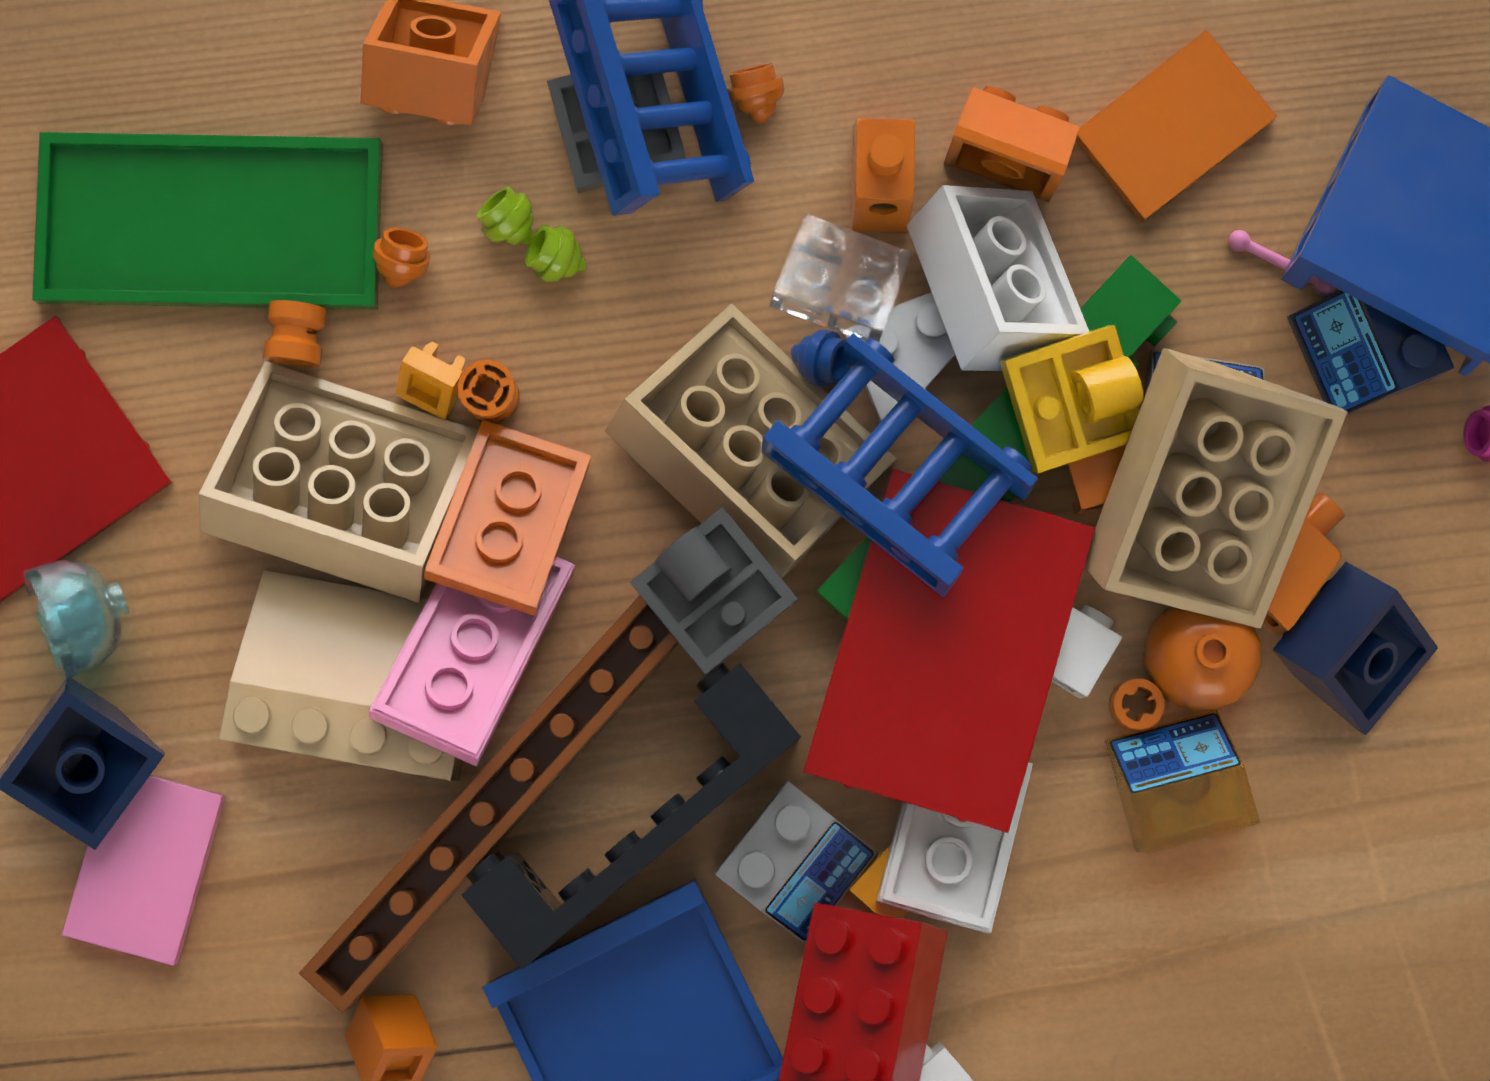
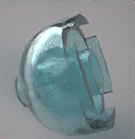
M64 559L23 571L28 596L36 595L39 602L36 604L37 612H35L37 622L58 670L62 669L63 679L67 680L103 664L116 651L122 636L120 617L129 614V608L119 583L115 581L106 584L94 567L82 561Z

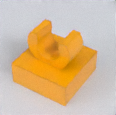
M430 342L422 351L412 346L401 362L395 396L446 420L456 405L458 397L457 384L463 372L465 358L458 355L454 363L449 365L436 358L438 344Z

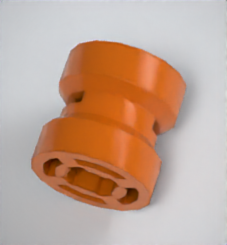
M271 301L269 303L268 320L273 325L274 330L271 337L264 343L263 360L292 367H320L322 349L317 344L318 337L316 334L325 328L326 308L297 301Z
M490 359L477 360L468 365L460 375L457 384L458 397L468 413L477 421L482 422V420L498 424L509 419L517 410L520 401L519 387L509 369L500 362Z

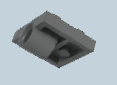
M663 73L626 77L633 103L637 108L671 104ZM571 74L548 80L549 91L578 194L604 187ZM678 127L642 131L652 162L686 158Z
M723 507L701 525L691 529L657 557L653 564L630 582L705 675L798 600Z

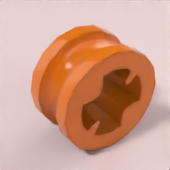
M1140 678L1131 679L1119 684L1113 690L1109 702L1111 716L1116 723L1125 729L1135 731L1151 728L1158 723L1165 708L1163 693L1158 686L1147 679ZM1139 688L1148 694L1144 701L1151 700L1150 713L1139 714L1136 721H1133L1126 716L1130 708H1122V699L1124 696L1135 695Z

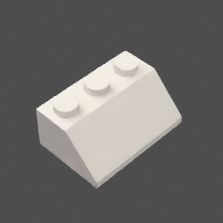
M942 185L906 225L961 370L1002 371L999 360L1089 332L1033 191Z

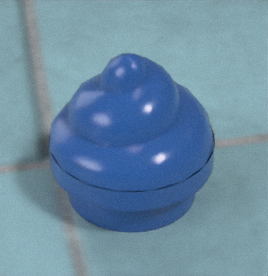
M820 329L813 333L812 336L805 337L800 344H796L791 348V356L797 364L799 372L812 385L826 387L829 384L836 385L850 369V364L842 358L845 340L841 339L840 335L835 331Z

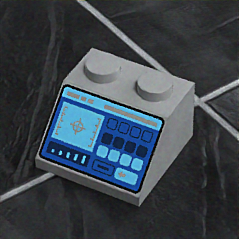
M786 781L717 868L715 875L757 909L806 944L814 903L837 906L876 856L877 852L793 784Z

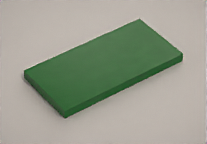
M40 132L32 300L38 304L269 308L271 301L287 300L314 304L326 309L378 310L379 271L372 255L374 244L380 239L383 143L380 138Z

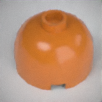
M1169 606L1151 623L1147 633L1149 635L1145 642L1143 666L1149 680L1158 686L1168 703L1190 711H1216L1236 703L1253 686L1261 667V641L1255 627Z

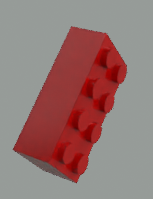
M814 903L779 1081H920L948 931L922 922Z

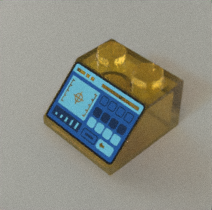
M1217 710L1105 740L1136 852L1148 854L1260 824L1245 766Z

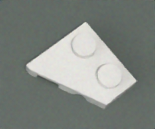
M932 292L844 326L842 329L845 339L853 332L865 342L868 338H871L882 344L893 355L895 359L893 364L924 389L930 385L948 362L956 356ZM870 381L865 388L880 423L897 404V401Z

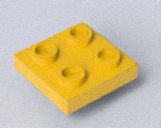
M1107 325L999 360L1027 456L1032 466V472L1041 473L1127 444L1139 413V407L1143 403L1144 395L1141 380L1133 362L1123 355L1115 325Z

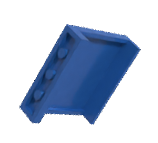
M1388 75L1367 102L1281 280L1302 290L1314 276L1466 356L1458 372L1465 377L1481 362L1485 361L1490 364V127Z
M696 878L535 958L525 968L517 967L487 982L482 987L492 1009L498 1008L532 1081H779L783 1056Z

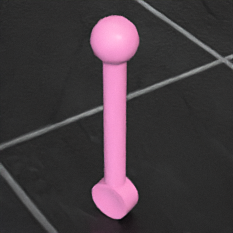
M1235 230L1229 236L1228 244L1233 251L1243 252L1246 250L1286 270L1290 262L1289 259L1251 241L1247 232ZM1314 276L1309 280L1313 284L1314 291L1321 296H1328L1337 289Z

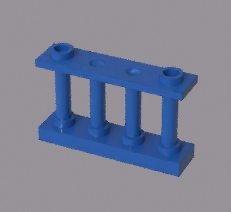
M549 0L612 216L635 212L660 194L658 185L709 179L715 201L719 202L727 200L754 182L750 157L744 148L703 11L702 0ZM661 18L670 49L620 53L613 36L611 22ZM677 72L686 103L637 108L634 105L626 77ZM693 125L702 157L652 162L642 131Z
M852 332L845 340L842 357L852 367L801 427L794 425L789 429L777 420L763 436L762 453L944 598L959 580L964 569L956 562L959 559L958 549L1007 490H1010L1024 501L1031 493L1038 478L1031 473L1032 466L1023 455L1010 447H1005L1003 450L896 367L893 364L895 361L893 355L882 344L871 338H868L865 342ZM872 381L895 399L897 404L847 463L840 461L837 465H834L818 452L821 449L818 442L866 385ZM915 417H917L943 437V440L892 500L885 498L881 502L864 489L867 485L864 478ZM961 453H963L986 471L989 476L938 537L931 535L927 539L910 525L913 521L910 515Z

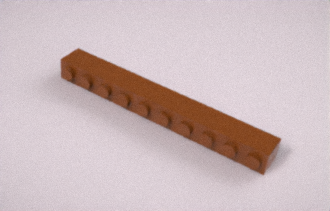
M640 595L299 972L308 983L342 1014L354 1007L468 880L466 875L497 848L680 644Z

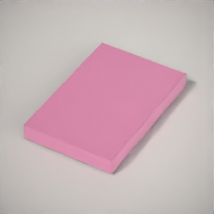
M150 775L97 849L94 850L87 845L62 936L165 964L177 965L226 795Z

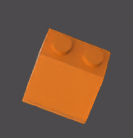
M386 0L363 43L360 104L379 107L382 111L391 114L410 113L431 117L440 123L448 125L460 123L472 125L485 96L500 25L501 11L445 0Z
M986 86L984 90L972 87L955 129L944 164L1014 190L1033 191L1035 198L1049 203L1064 177L1080 126L1069 123V117L1057 109L1039 106L1037 110L1015 103L1016 97L1003 89Z

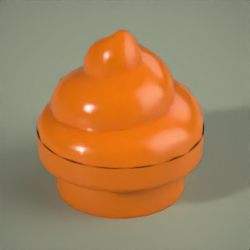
M773 63L731 72L729 76L732 87L727 88L730 101L736 103L737 108L741 112L750 114V118L754 122L766 124L768 117L776 109V101L784 93L782 76H776Z
M392 227L384 231L382 238L378 239L374 244L372 257L376 262L378 271L384 276L387 285L392 288L407 285L410 281L418 279L427 271L430 262V254L427 251L428 241L418 232L407 228Z

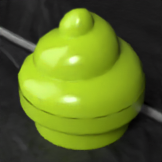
M510 186L504 187L493 194L476 214V217L483 224L481 231L492 242L506 241L512 245L522 242L528 245L534 236L532 230L534 217L531 211V201L524 193L516 194Z
M548 225L541 226L534 234L525 256L526 266L534 269L537 278L549 283L556 282L562 277H572L577 271L583 272L587 267L580 245L575 240L573 232L561 225L555 228Z

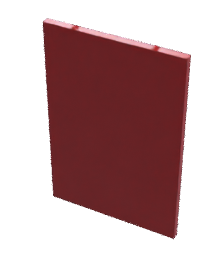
M54 316L0 353L1 603L173 483L151 452L149 443L142 439L86 358L85 351L79 348L57 316Z
M892 469L883 501L885 498L892 500L913 474ZM939 480L911 513L910 516L913 521L910 525L927 539L931 535L938 537L975 492L944 484ZM999 500L958 549L959 559L956 562L964 569L959 580L944 598L871 540L803 772L841 783L849 789L855 787L952 816L963 823L969 821L1009 833L1095 527L1054 516L1051 512L1044 513Z

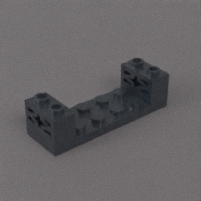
M724 663L716 667L696 685L702 695L694 701L737 753L739 758L730 764L724 756L720 757L696 777L703 788L689 800L685 801L679 793L676 794L650 816L657 826L642 839L633 830L607 851L604 856L611 864L600 874L595 876L588 868L560 890L558 895L563 899L564 904L561 905L519 852L510 854L507 857H504L500 851L496 854L493 853L466 875L473 885L461 894L462 897L521 969L525 968L801 738L799 733L741 663L731 671Z

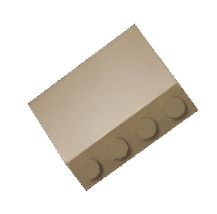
M732 303L626 397L605 430L620 447L701 523L723 507L781 579L842 517L762 453L763 436L777 420L789 429L794 425L801 427L828 393L821 387L810 384L799 372L797 364ZM845 410L818 442L821 446L818 452L834 465H837L840 461L847 463L869 437L870 433ZM887 451L864 479L867 485L864 489L868 490L897 459L890 451Z
M1163 348L1095 527L1084 568L1104 590L1261 629L1348 412L1340 407L1219 363Z
M264 361L198 494L200 532L420 603L428 584V580L424 579L426 564L478 430Z
M264 570L230 679L219 739L443 780H459L462 760L369 718V710L428 599L421 598L420 603L384 591Z

